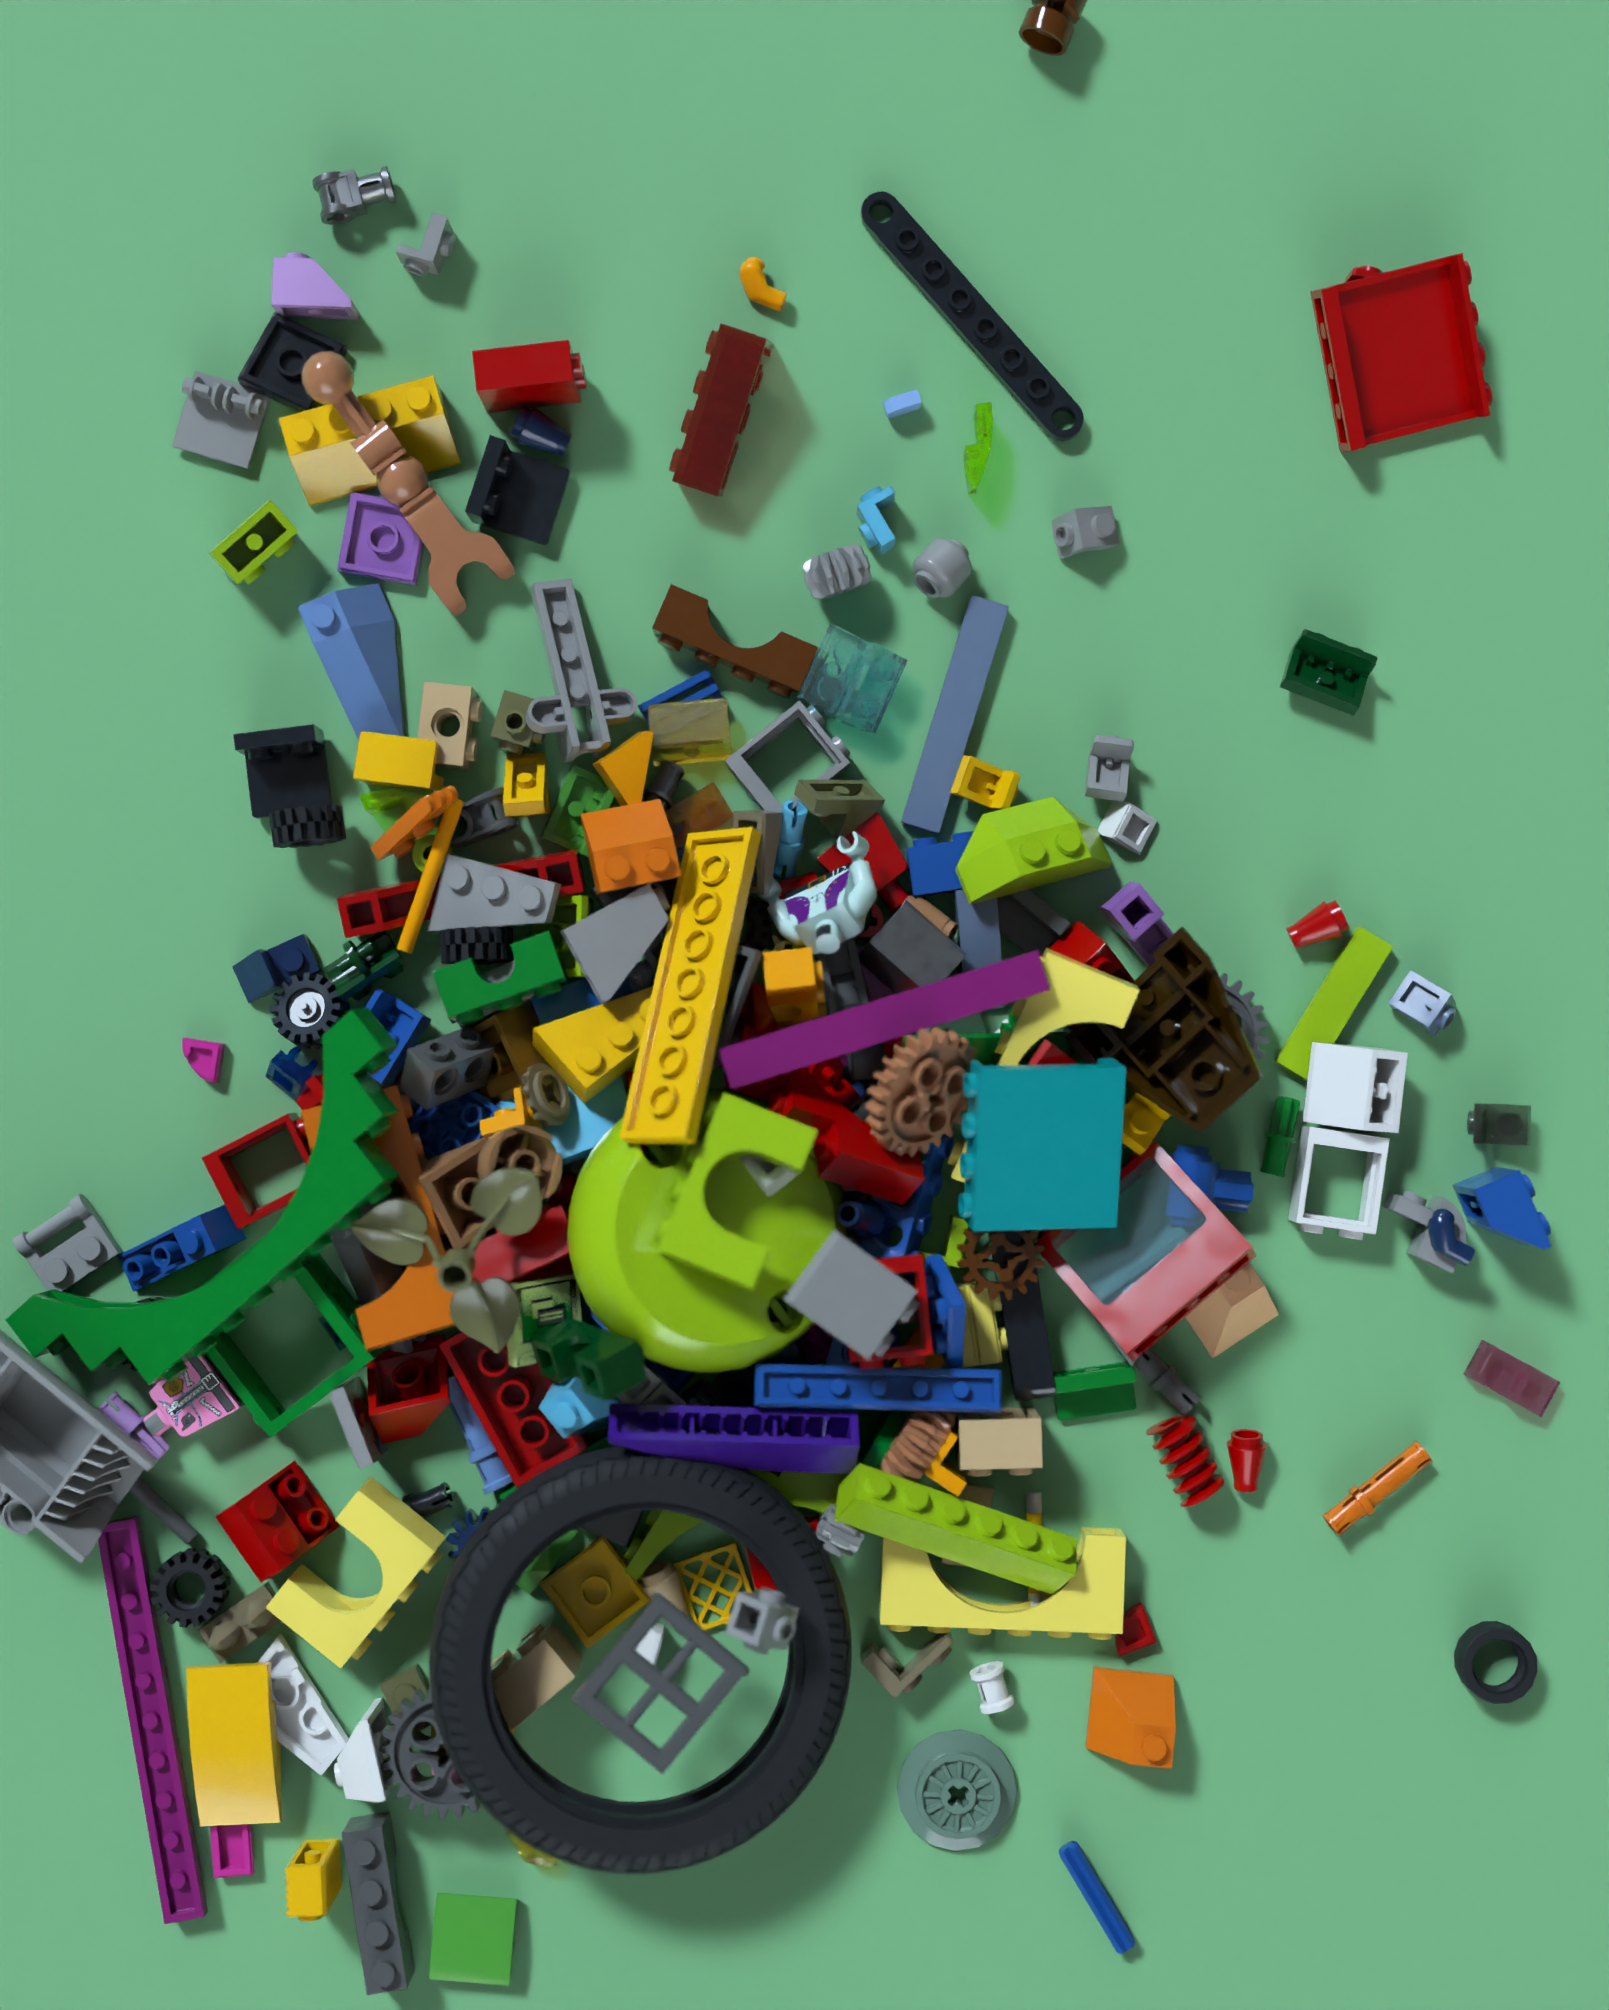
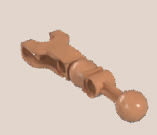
M321 351L312 355L305 362L301 373L302 384L306 393L317 402L332 404L357 439L351 442V445L373 475L377 474V487L381 495L389 503L401 507L399 508L400 512L430 552L431 561L428 567V582L448 610L458 617L466 609V601L456 584L457 573L464 564L472 561L483 562L502 580H509L515 575L513 565L493 537L481 532H469L461 527L432 486L428 487V474L424 465L416 458L405 454L407 451L384 420L378 424L375 423L352 391L354 372L349 362L342 355L332 351Z

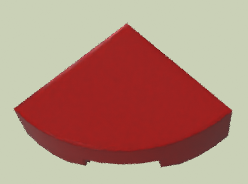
M1141 1602L1131 1606L1123 1614V1634H1115V1645L1119 1656L1157 1643Z

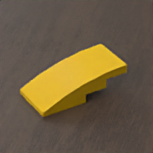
M271 1662L189 1666L186 1668L188 1724L194 1789L200 1826L281 1823V1743L277 1741L276 1700L272 1701Z

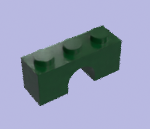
M568 1318L530 1338L540 1375L559 1383H564L579 1375L584 1392L602 1400L608 1401L648 1379L643 1364L645 1362V1355L637 1341L573 1318Z

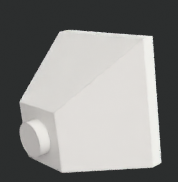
M383 1697L373 1701L334 1764L336 1783L339 1787L343 1786L346 1799L370 1802L386 1801L395 1784L387 1785L386 1783L393 1773V1769L386 1770L380 1767L382 1762L390 1756L379 1752L382 1743L390 1741L382 1735L384 1728L389 1725Z

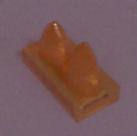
M714 782L665 811L676 848L685 846L688 833L713 831L733 818L732 811Z

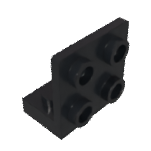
M490 435L465 512L472 523L541 545H547L570 477V471L567 468L511 451L504 439Z
M311 724L233 734L235 750L245 755L251 810L254 818H268L270 813L287 808L332 805L323 730Z

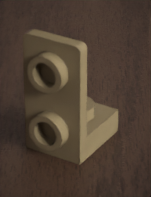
M950 1632L938 1633L900 1670L897 1669L900 1663L886 1647L879 1650L873 1642L860 1652L861 1663L895 1698L902 1691L905 1694L912 1691L922 1680L921 1673L931 1663L937 1666L946 1659L952 1650L950 1648V1645L953 1643L952 1635Z

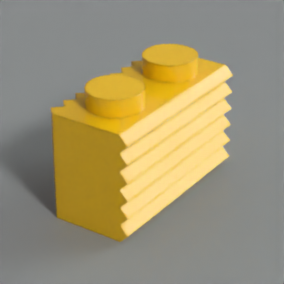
M340 1839L304 1840L284 1870L287 1874L284 1879L287 1882L285 1889L288 1891L285 1895L288 1899L285 1905L288 1907L286 1914L289 1917H298V1920L303 1922L316 1921L321 1919L323 1915H326L329 1908H331L337 1894H339L340 1888H342Z

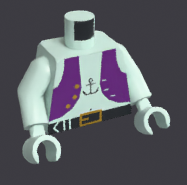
M853 831L855 840L852 847L849 841L842 836L837 840L838 849L851 858L852 864L850 862L784 894V899L782 900L779 899L782 890L781 885L773 877L769 894H756L762 901L770 905L767 911L780 935L797 946L805 944L806 947H812V954L820 952L824 954L834 953L840 947L841 942L860 934L864 929L866 914L877 898V890L869 861H864V857L869 850V843L855 831Z

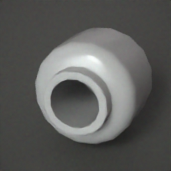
M936 538L930 542L913 562V580L918 589L931 598H947L954 594L971 574L972 565L968 558L969 552L961 542L954 539Z

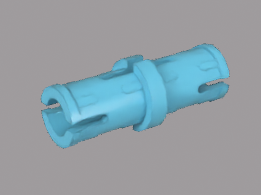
M787 800L782 806V827L773 876L780 879L783 865L786 867L785 879L792 878L795 875L798 852L803 849L805 843L803 828L809 809L799 800H797L795 814L792 811L794 800Z

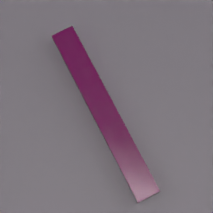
M1035 950L718 1050L732 1090L920 1031L921 1028L927 1029L1050 990L1039 952Z

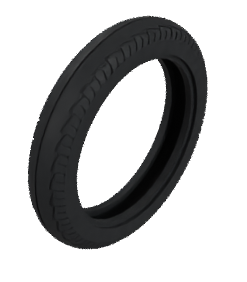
M621 1446L599 1449L560 1462L519 1486L486 1516L460 1551L441 1592L431 1632L429 1680L434 1714L447 1753L463 1782L483 1808L504 1828L523 1842L553 1858L595 1871L617 1874H651L679 1870L719 1857L758 1835L777 1820L797 1800L814 1778L832 1746L847 1701L852 1664L850 1620L839 1577L822 1542L817 1538V1534L801 1513L781 1493L763 1479L746 1469L729 1468L707 1462H694L690 1459L679 1460ZM660 1510L686 1514L704 1520L724 1530L746 1546L765 1566L778 1592L786 1595L784 1602L799 1608L795 1622L796 1628L788 1644L787 1670L777 1706L759 1738L734 1765L710 1782L678 1796L641 1802L605 1799L581 1792L564 1784L546 1772L521 1747L501 1712L495 1693L491 1667L493 1642L501 1613L514 1586L533 1561L552 1543L568 1532L607 1515L626 1511Z

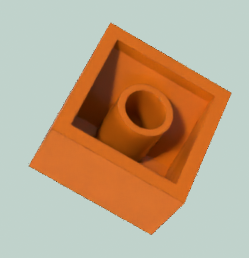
M661 799L580 814L596 894L681 877L673 834Z

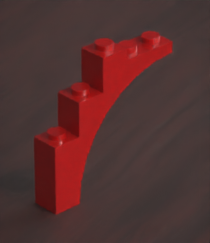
M754 981L751 982L734 1028L733 1044L779 1031L770 1006L768 1007L765 985ZM805 1067L732 1089L733 1091L768 1102L767 1110L818 1130L813 1146L819 1178L901 1205L908 1200L925 1180L920 1151L918 1149L914 1157L905 1152L900 1156L877 1142L878 1139L870 1133L873 1127L833 1098L812 1077ZM724 1069L726 1088L731 1089Z

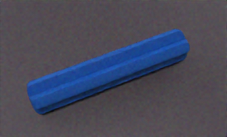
M1070 1841L1059 1849L1060 1858L1114 1949L1119 1954L1132 1949L1135 1946L1133 1935L1076 1841Z

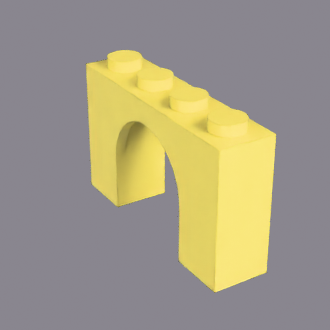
M372 1476L356 1492L335 1520L366 1544L378 1558L383 1576L380 1592L365 1598L345 1596L334 1590L305 1565L301 1564L265 1607L340 1669L350 1657L358 1661L373 1642L367 1637L373 1628H376L379 1632L383 1630L396 1613L390 1608L397 1598L403 1603L408 1599L419 1585L413 1578L421 1569L428 1574L443 1555L437 1549L446 1538V1536Z

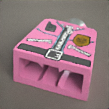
M205 1354L199 1358L193 1356L185 1363L188 1370L171 1383H167L165 1379L159 1381L149 1392L158 1407L145 1416L143 1421L147 1429L154 1436L159 1437L173 1426L183 1438L245 1405L239 1397L233 1394L229 1388L228 1381L219 1369L208 1361Z

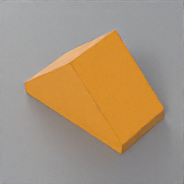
M642 731L636 733L592 764L620 806L642 802L654 732Z

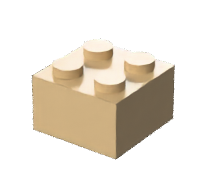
M1033 1406L1002 1407L1000 1413L957 1412L954 1423L958 1436L955 1441V1457L960 1470H967V1474L970 1476L992 1475V1469H1008V1474L1030 1475L1033 1473V1468H1043L1041 1417Z
M553 1620L544 1628L540 1623L536 1624L521 1638L522 1643L513 1654L509 1649H506L491 1662L497 1700L511 1730L577 1675L583 1657Z

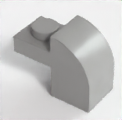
M1406 1190L1402 1196L1389 1193L1383 1208L1419 1224L1406 1253L1441 1270L1453 1273L1458 1262L1433 1249L1427 1226L1435 1210L1447 1209L1455 1217L1453 1224L1456 1239L1466 1243V1226L1459 1210L1451 1202L1438 1196L1432 1195L1426 1208L1427 1200Z

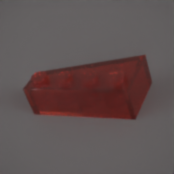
M720 323L718 331H711L705 354L711 355L706 371H699L694 384L693 393L698 394L694 410H687L682 423L681 432L686 434L682 449H675L670 462L669 471L674 472L673 482L722 497L739 448V443L735 442L737 435L743 434L750 416L751 404L748 403L750 395L754 396L756 391L759 390L763 378V365L760 364L762 355L770 357L774 343L766 338Z

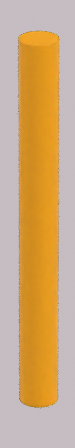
M457 799L443 813L396 948L410 954L413 952L464 805L462 800Z

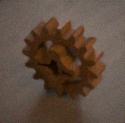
M964 1228L962 1232L969 1240L967 1244L960 1243L956 1247L959 1251L965 1253L964 1258L956 1261L957 1266L968 1267L969 1269L962 1276L964 1281L969 1282L975 1279L977 1282L974 1286V1291L979 1294L986 1287L989 1289V1298L995 1300L998 1291H1003L1007 1300L1012 1299V1289L1016 1287L1023 1294L1027 1293L1024 1282L1029 1279L1037 1283L1039 1279L1032 1271L1034 1267L1040 1268L1045 1265L1043 1261L1036 1258V1253L1045 1250L1044 1245L1033 1244L1032 1241L1039 1234L1037 1230H1029L1027 1232L1025 1230H1012L1024 1241V1243L1012 1244L1006 1240L1004 1231L972 1232ZM988 1232L989 1240L983 1249L974 1252L978 1240ZM999 1245L1004 1250L1013 1252L1010 1256L1004 1258L1005 1264L999 1266L996 1260L988 1259L990 1255L996 1253V1246ZM1026 1260L1021 1273L1013 1278L1012 1271L1018 1262ZM976 1268H990L995 1272L998 1282L984 1278Z

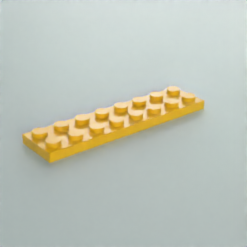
M753 827L688 833L680 866L681 877L677 879L619 1139L629 1144H695L762 835Z

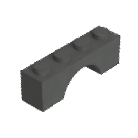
M388 1811L351 1817L341 1834L367 1995L407 1989L415 1972L410 1933L402 1923L396 1897V1845L391 1813Z

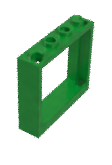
M261 1238L258 1242H256L253 1246H251L248 1250H246L243 1254H241L238 1258H236L233 1262H231L227 1267H225L222 1271H220L217 1275H215L204 1285L209 1284L217 1277L225 1273L227 1270L232 1268L234 1265L239 1263L241 1260H243L263 1238ZM311 1254L301 1262L304 1268L294 1278L355 1357L289 1409L285 1410L228 1333L220 1332L214 1338L217 1344L205 1354L208 1361L215 1365L228 1381L229 1388L233 1394L239 1397L252 1413L255 1423L270 1438L390 1347L388 1345L366 1352L355 1309L360 1306L320 1254L315 1257Z

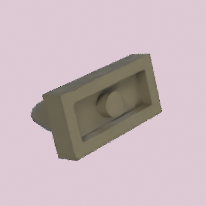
M268 1581L198 1630L219 1663H222L282 1622L265 1608L276 1595Z

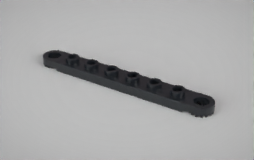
M875 192L869 195L862 204L861 220L863 226L878 241L882 249L1032 419L1036 420L1049 437L1061 442L1074 438L1079 433L1084 419L1080 406L901 203L887 192ZM877 204L887 205L891 209L892 217L884 223L875 222L869 214L873 206H877ZM1059 410L1069 411V414H1072L1074 419V425L1067 430L1058 429L1052 422V415Z

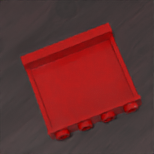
M1463 253L1310 291L1340 451H1354L1366 448V445L1475 417L1490 416L1489 406L1492 404V392L1489 384L1484 381L1482 366L1485 365L1486 357L1483 345L1477 340L1475 326L1478 325L1479 315L1476 304L1473 301L1471 302L1468 285L1471 284L1472 273L1469 263L1464 261Z

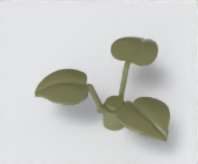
M504 1168L482 1178L475 1186L470 1204L475 1213L486 1219L466 1250L455 1248L448 1251L444 1257L440 1256L433 1239L428 1235H424L428 1227V1219L425 1212L410 1200L404 1198L388 1199L379 1203L354 1221L351 1228L360 1242L380 1258L394 1264L408 1265L420 1260L424 1251L423 1243H425L434 1260L433 1267L439 1268L437 1273L439 1285L444 1290L454 1293L449 1306L454 1324L464 1334L483 1343L495 1353H499L513 1334L519 1314L518 1295L512 1285L501 1277L493 1276L485 1279L482 1283H480L478 1278L473 1277L476 1268L474 1254L492 1223L499 1232L506 1235L524 1234L536 1224L541 1214L542 1197L539 1177L534 1172L523 1168Z

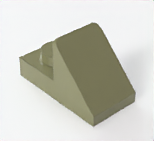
M798 780L794 792L798 799L809 809L810 813L820 816L821 824L836 840L840 836H847L882 808L885 801L866 780Z

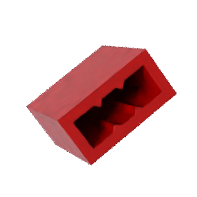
M569 340L472 351L476 391L487 413L520 410L523 406L537 408L581 403L580 389H587L585 369L581 362L580 352L573 353Z

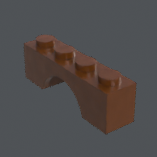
M672 584L652 627L654 635L659 637L658 643L677 652L680 651L681 647L696 653L694 658L699 662L711 667H716L717 663H721L732 668L731 674L749 683H752L754 678L769 684L767 690L789 699L791 694L800 697L818 655L817 646L782 631L773 640L759 647L741 648L724 641L713 629L709 618L708 600Z

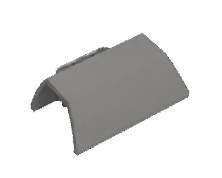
M0 1330V1523L11 1532L20 1535L27 1534L37 1527L81 1564L91 1554L118 1504L144 1469L149 1471L158 1461L157 1457Z

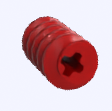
M1193 1416L1169 1418L1153 1425L1146 1431L1147 1435L1159 1434L1161 1437L1152 1445L1154 1450H1167V1453L1159 1460L1160 1464L1173 1463L1174 1468L1166 1474L1167 1479L1180 1478L1181 1480L1173 1489L1174 1493L1188 1494V1497L1180 1503L1181 1507L1193 1506L1208 1499L1224 1484V1478L1221 1474H1213L1218 1466L1214 1460L1207 1459L1211 1452L1207 1445H1199L1203 1441V1434L1201 1431L1192 1430L1197 1423Z

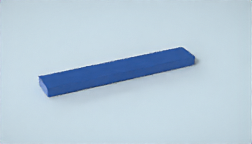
M755 1364L754 1407L1000 1413L1002 1411L1001 1370L901 1367L860 1369L859 1366Z

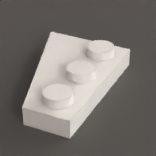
M280 1634L257 1662H271L272 1701L276 1700L277 1741L322 1776L342 1751L349 1738L282 1634Z

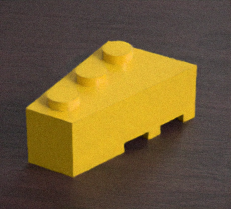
M653 986L533 1028L532 1045L583 1104L636 1064Z

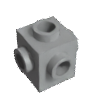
M762 1588L760 1594L738 1592L725 1633L744 1641L745 1648L757 1653L768 1654L769 1649L787 1650L789 1641L795 1632V1622L799 1608L784 1602L786 1595L772 1589Z

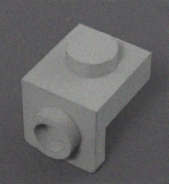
M432 213L421 249L418 250L398 244L396 254L404 265V269L413 274L426 276L427 272L440 275L445 256L450 257L453 253L456 234L453 233V229L446 216Z
M1112 506L1073 509L1052 520L1053 538L1057 546L1059 558H1068L1083 551L1111 549L1120 545Z
M1115 735L1094 736L1088 756L1085 796L1120 802L1125 801L1128 787L1129 763L1134 749L1133 740L1122 739Z

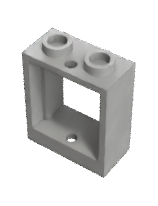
M799 700L725 760L728 769L762 811L782 812L783 810L782 805L748 765L747 761L796 721L799 720L834 764L815 780H834L850 766V762L846 758L851 754L837 735L831 739L821 726L826 722L813 705L805 708ZM796 795L790 799L794 800L792 811L794 812L796 810L797 800H799Z

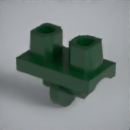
M385 930L376 933L358 946L351 940L343 944L346 954L324 968L335 985L338 996L343 1001L350 997L359 1001L370 993L371 984L382 976L392 979L403 972L402 963L404 960L398 949H396L397 947L389 933Z

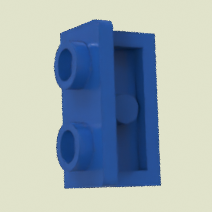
M378 988L366 1002L364 1008L370 1009L398 1047L388 1055L391 1059L388 1065L371 1076L382 1085L391 1087L405 1064L407 1050L416 1046L431 1018L402 999Z

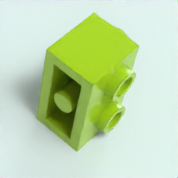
M268 500L208 554L235 584H239L244 580L249 585L266 570L262 565L265 560L273 553L277 558H280L296 543L291 537L298 530L271 500Z

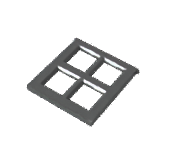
M655 1592L652 1594L653 1600L573 1695L572 1700L663 1775L743 1675L747 1676L749 1674V1667L661 1593ZM661 1617L688 1639L663 1671H660L635 1650ZM697 1648L724 1669V1672L699 1702L671 1680ZM622 1664H625L650 1685L625 1718L597 1696ZM659 1694L687 1716L661 1748L633 1726Z

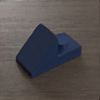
M301 934L268 950H256L232 966L248 1003L282 989L280 985L284 981L290 985L293 983L290 978L293 975L297 974L303 978V973L310 972L314 975L322 971L306 934Z

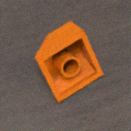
M1093 1666L1085 1742L1086 1749L1131 1765L1172 1769L1176 1733L1173 1675Z

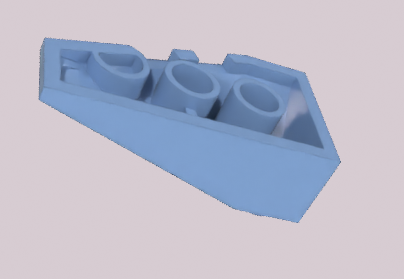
M380 584L336 590L298 606L313 645L358 740L362 731L404 736L402 698L400 697L398 676L399 660L395 638L396 623Z

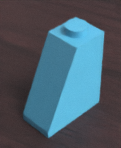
M578 1375L564 1383L554 1381L542 1400L539 1409L565 1439L608 1428L610 1403H624L617 1397L605 1401L585 1393L580 1376Z

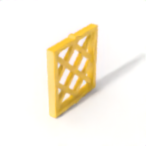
M736 1541L709 1551L703 1550L700 1554L673 1563V1566L678 1570L691 1619L704 1630L721 1624H728L731 1615L729 1610L743 1583L746 1592L753 1593ZM723 1551L729 1552L724 1566L711 1560L712 1555ZM734 1556L740 1573L728 1568ZM697 1560L703 1562L698 1574L684 1568L686 1564ZM707 1565L721 1571L715 1583L702 1577ZM725 1573L739 1579L733 1592L720 1586ZM683 1574L694 1579L689 1592ZM699 1582L712 1588L706 1601L693 1595ZM717 1591L730 1597L724 1610L711 1604ZM692 1601L703 1606L698 1618ZM708 1609L721 1615L720 1619L709 1623L702 1621Z

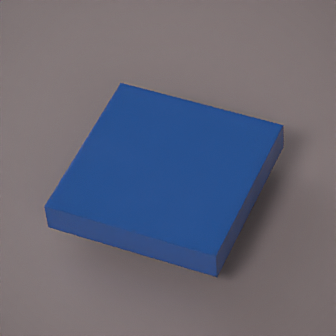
M474 1090L428 1110H425L420 1105L408 1125L411 1134L418 1132L424 1153L433 1158L470 1142L485 1138L481 1136L479 1120L493 1117L494 1112L502 1108L478 1090Z
M941 1254L928 1255L927 1259H925V1283L932 1349L935 1355L941 1354L949 1369L963 1367L966 1304Z

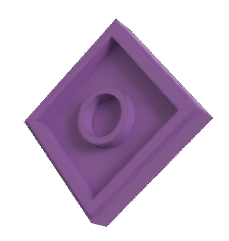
M351 492L337 570L340 573L417 586L425 545L400 512L399 508L401 507L389 503L383 497Z

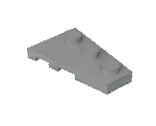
M446 854L427 931L440 932V930L460 927H509L550 924L553 920L561 884L461 856Z

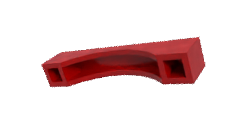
M578 848L494 865L559 883L561 888L558 897L584 892L586 889ZM441 875L438 877L423 921L430 920ZM420 879L347 893L337 898L345 938L404 926Z

